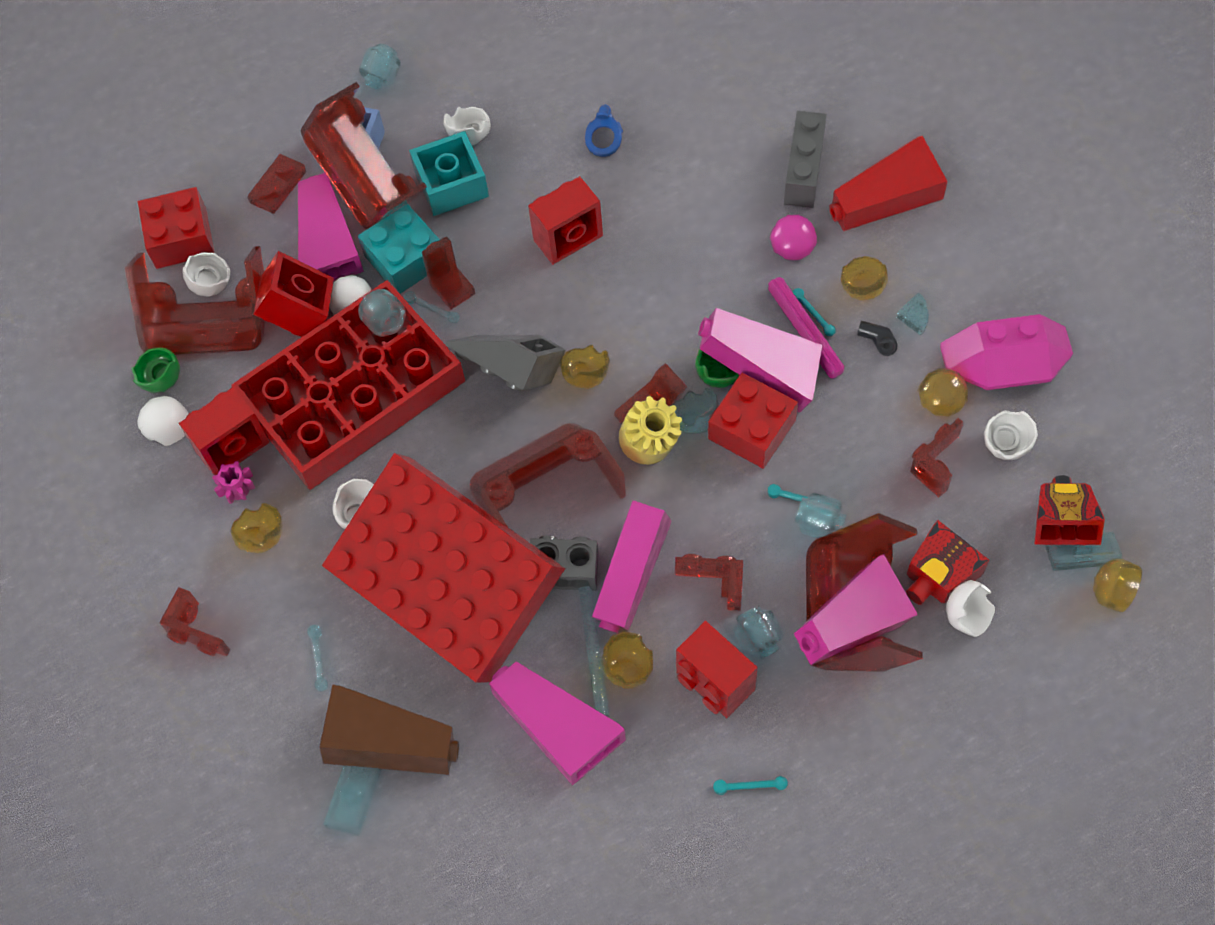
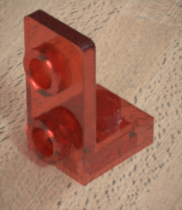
M447 236L431 243L422 251L430 286L450 310L476 294L473 285L457 268L452 243Z
M665 363L655 372L650 382L615 410L614 416L622 424L635 402L646 401L648 396H651L655 401H659L663 397L666 400L665 404L670 407L680 399L687 386Z
M959 418L951 425L948 423L942 425L934 435L935 439L928 445L926 443L921 444L912 454L913 462L910 472L938 497L948 490L953 475L942 461L935 460L934 458L959 437L964 423Z
M697 554L675 557L676 576L722 578L721 598H728L727 610L741 611L743 560H736L732 556H719L716 559L702 558V556Z
M178 587L159 622L167 632L166 637L181 645H185L186 642L195 644L199 651L210 656H215L216 653L227 656L230 649L222 639L188 626L197 616L199 603L190 591Z

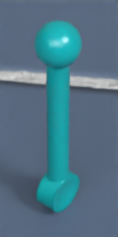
M794 289L792 291L793 294L824 328V334L829 337L833 336L836 333L835 326L828 324L804 297L803 289Z
M771 484L768 487V496L771 498L781 496L822 507L826 512H831L835 508L834 502L830 499L822 501L784 491L777 484Z
M778 776L775 780L726 783L724 780L719 779L714 782L713 789L718 795H724L727 790L776 787L778 790H784L788 786V780L784 776Z

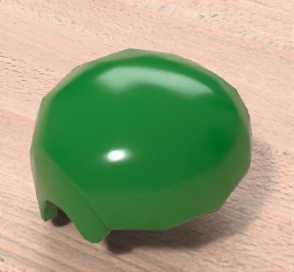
M161 347L148 349L139 356L135 366L131 368L135 378L132 381L141 389L153 394L165 392L173 387L179 379L180 365L176 355L171 350Z
M699 349L695 359V368L700 380H703L708 386L724 388L736 382L740 376L739 374Z

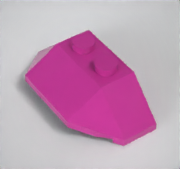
M1041 314L976 322L940 344L946 373L952 376L957 375L966 382L985 390L1051 382L1073 355L1066 327Z

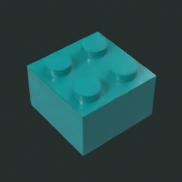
M465 131L409 150L414 172L433 216L489 197L486 176Z
M409 204L404 205L358 235L364 257L385 281L388 280L400 294L447 264L442 241Z

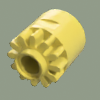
M648 396L646 401H636L620 427V447L624 454L636 463L649 465L660 462L669 454L681 435L680 423L682 418L677 417L675 414V405L669 407L665 404V398L662 397L659 401H655L651 396Z

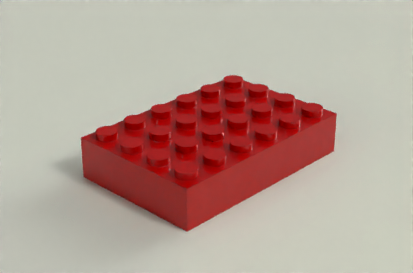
M386 280L231 384V387L234 386L254 411L267 438L307 488L311 490L463 384L465 377L461 362L393 285Z
M397 453L392 455L322 564L325 569L475 683L492 681L493 675L501 668L566 569L418 462Z

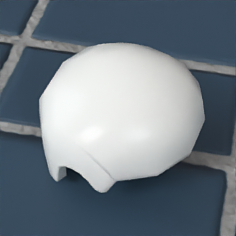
M458 107L452 117L449 114L444 115L443 124L447 134L451 136L465 131L471 145L482 141L490 131V118L481 108L469 107L463 109Z
M201 252L188 257L183 267V278L188 289L200 296L210 297L219 294L226 288L230 279V268L225 260L215 253Z
M354 275L338 278L333 282L329 308L335 315L372 289L365 279Z
M168 396L152 398L140 410L137 420L138 428L148 440H155L164 446H169L185 436L179 422L184 420L189 413L174 398Z
M1005 410L988 421L983 435L985 446L994 456L1003 460H1015L1031 451L1038 433L1036 423L1026 412H1010Z
M352 479L337 489L332 509L335 520L340 527L344 529L347 527L373 487V483L366 479Z
M973 580L965 581L954 588L946 603L949 623L957 630L975 638L983 634L991 624L995 613V606L986 597V594H991V590L980 582Z

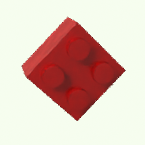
M581 176L563 183L558 189L545 196L538 197L533 203L528 205L533 240L552 265L603 236L600 200Z
M197 187L137 201L145 249L156 269L186 262L189 256H194L201 252L215 253L206 206Z
M278 251L261 276L253 315L262 318L266 322L275 324L296 336L303 337L327 319L334 278Z
M741 373L709 419L708 439L764 469L795 423L798 401Z
M234 386L226 392L219 393L211 402L199 410L192 411L184 420L179 422L195 452L213 475H218L222 464L226 466L234 464L235 461L241 463L270 443L256 414Z
M706 620L676 649L677 679L689 691L695 689L703 697L702 702L714 714L720 712L727 719L755 691L758 667Z

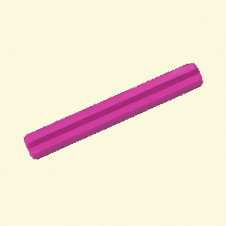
M777 277L768 283L769 292L799 335L807 340L822 344L819 363L826 374L832 379L843 374V363L784 279Z

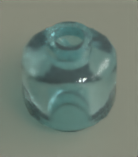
M376 44V46L369 47L365 51L359 66V72L365 79L364 83L374 89H381V86L389 87L394 83L401 62L393 48L384 44Z
M376 289L368 293L362 299L358 309L361 321L375 335L381 337L398 332L403 326L406 317V310L403 304L390 291L385 289Z
M812 493L808 498H802L795 523L799 524L801 533L828 541L832 538L834 532L841 534L847 515L841 513L842 504L838 499L819 493Z
M758 605L736 617L738 623L733 627V632L746 655L753 656L759 654L761 659L779 650L777 643L783 639L784 632L770 609H761Z

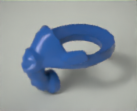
M605 104L599 108L596 118L590 121L585 133L587 148L591 153L600 157L614 154L619 149L622 141L623 129L621 124L614 119L611 108ZM602 127L609 128L614 133V141L607 148H598L592 142L593 133Z

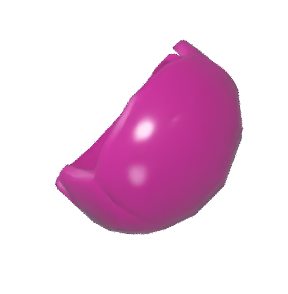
M787 215L778 220L769 238L774 253L786 260H801L811 254L817 243V235L813 224L801 215Z

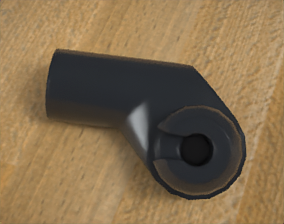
M861 320L857 336L872 339L880 354L884 356L893 355L897 350L898 344L890 328Z

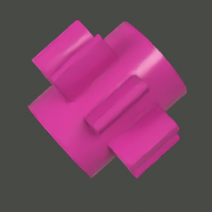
M238 461L226 466L222 464L218 475L212 476L215 484L218 485L214 490L219 498L225 495L229 504H232L234 500L243 499L245 501L247 500L246 496L249 490L255 489L252 480H250L253 474L249 467L242 470Z

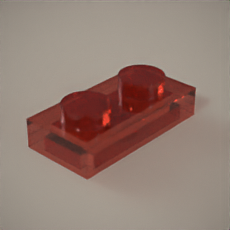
M279 154L248 194L249 202L275 214L306 173L305 165Z

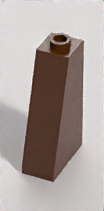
M332 685L319 746L323 764L449 775L451 762H457L459 755V741L453 738L452 726L343 686Z

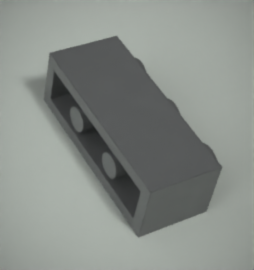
M797 111L785 184L784 205L814 208L827 114Z

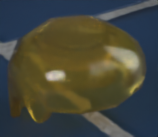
M869 256L854 258L846 266L842 267L840 281L844 291L851 298L861 301L874 299L881 295L888 282L886 265L882 264L877 258Z
M588 345L583 349L574 348L566 351L560 360V369L564 379L569 384L582 389H590L603 382L608 374L610 359L607 350L599 353L593 345Z
M938 368L927 373L917 389L921 406L936 416L949 417L960 412L968 401V389L964 378L958 372L948 368Z
M267 503L261 504V507L255 511L245 508L240 517L232 524L231 537L240 550L250 553L266 552L279 543L283 529L282 517L277 508Z
M1120 558L1106 562L1099 568L1094 577L1093 592L1097 602L1108 609L1124 612L1131 605L1138 592L1142 580V568Z
M624 631L615 634L604 645L601 659L603 672L617 687L634 689L645 684L652 674L653 651L646 647L642 636L639 634Z

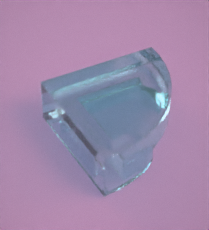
M917 293L898 311L897 318L920 336L927 327L929 312L926 300L920 293Z

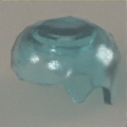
M705 388L703 394H695L689 390L683 399L673 403L676 406L675 414L677 417L682 418L680 431L688 434H702L708 431V421L718 408L717 395L711 389Z

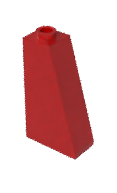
M922 135L835 189L832 204L829 205L830 214L835 222H839L842 230L846 231L943 200L948 181Z

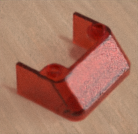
M356 81L317 104L302 126L301 136L357 221L367 230L404 205L415 200L427 186L424 182L417 186L409 175L405 176L403 173L395 175L362 126L364 114L366 113L365 108L358 98L353 97L360 88Z
M254 246L244 260L246 277L241 279L235 288L236 301L177 304L176 293L169 284L165 282H149L144 253H137L126 265L125 272L138 343L141 349L146 352L148 349L161 347L171 350L175 355L250 351L256 349L263 340L265 321L253 315L261 276L264 273L260 246Z
M576 423L561 425L477 471L470 480V489L479 507L504 525L506 523L499 511L505 509L513 502L515 490L573 458L582 462L594 459L620 500L626 497L624 473L594 431Z
M877 513L814 540L806 554L807 620L860 570L878 556L884 554L891 566L893 560L892 545L918 535L917 528ZM879 636L816 662L811 666L829 671L884 672L923 659V652L895 643L889 638Z

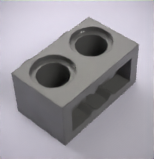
M549 535L541 536L539 539L530 538V543L547 556L554 558V561L566 568L552 589L597 591L599 560L597 540H591L582 536L574 537L572 540L558 539ZM578 558L588 560L583 566L572 564Z

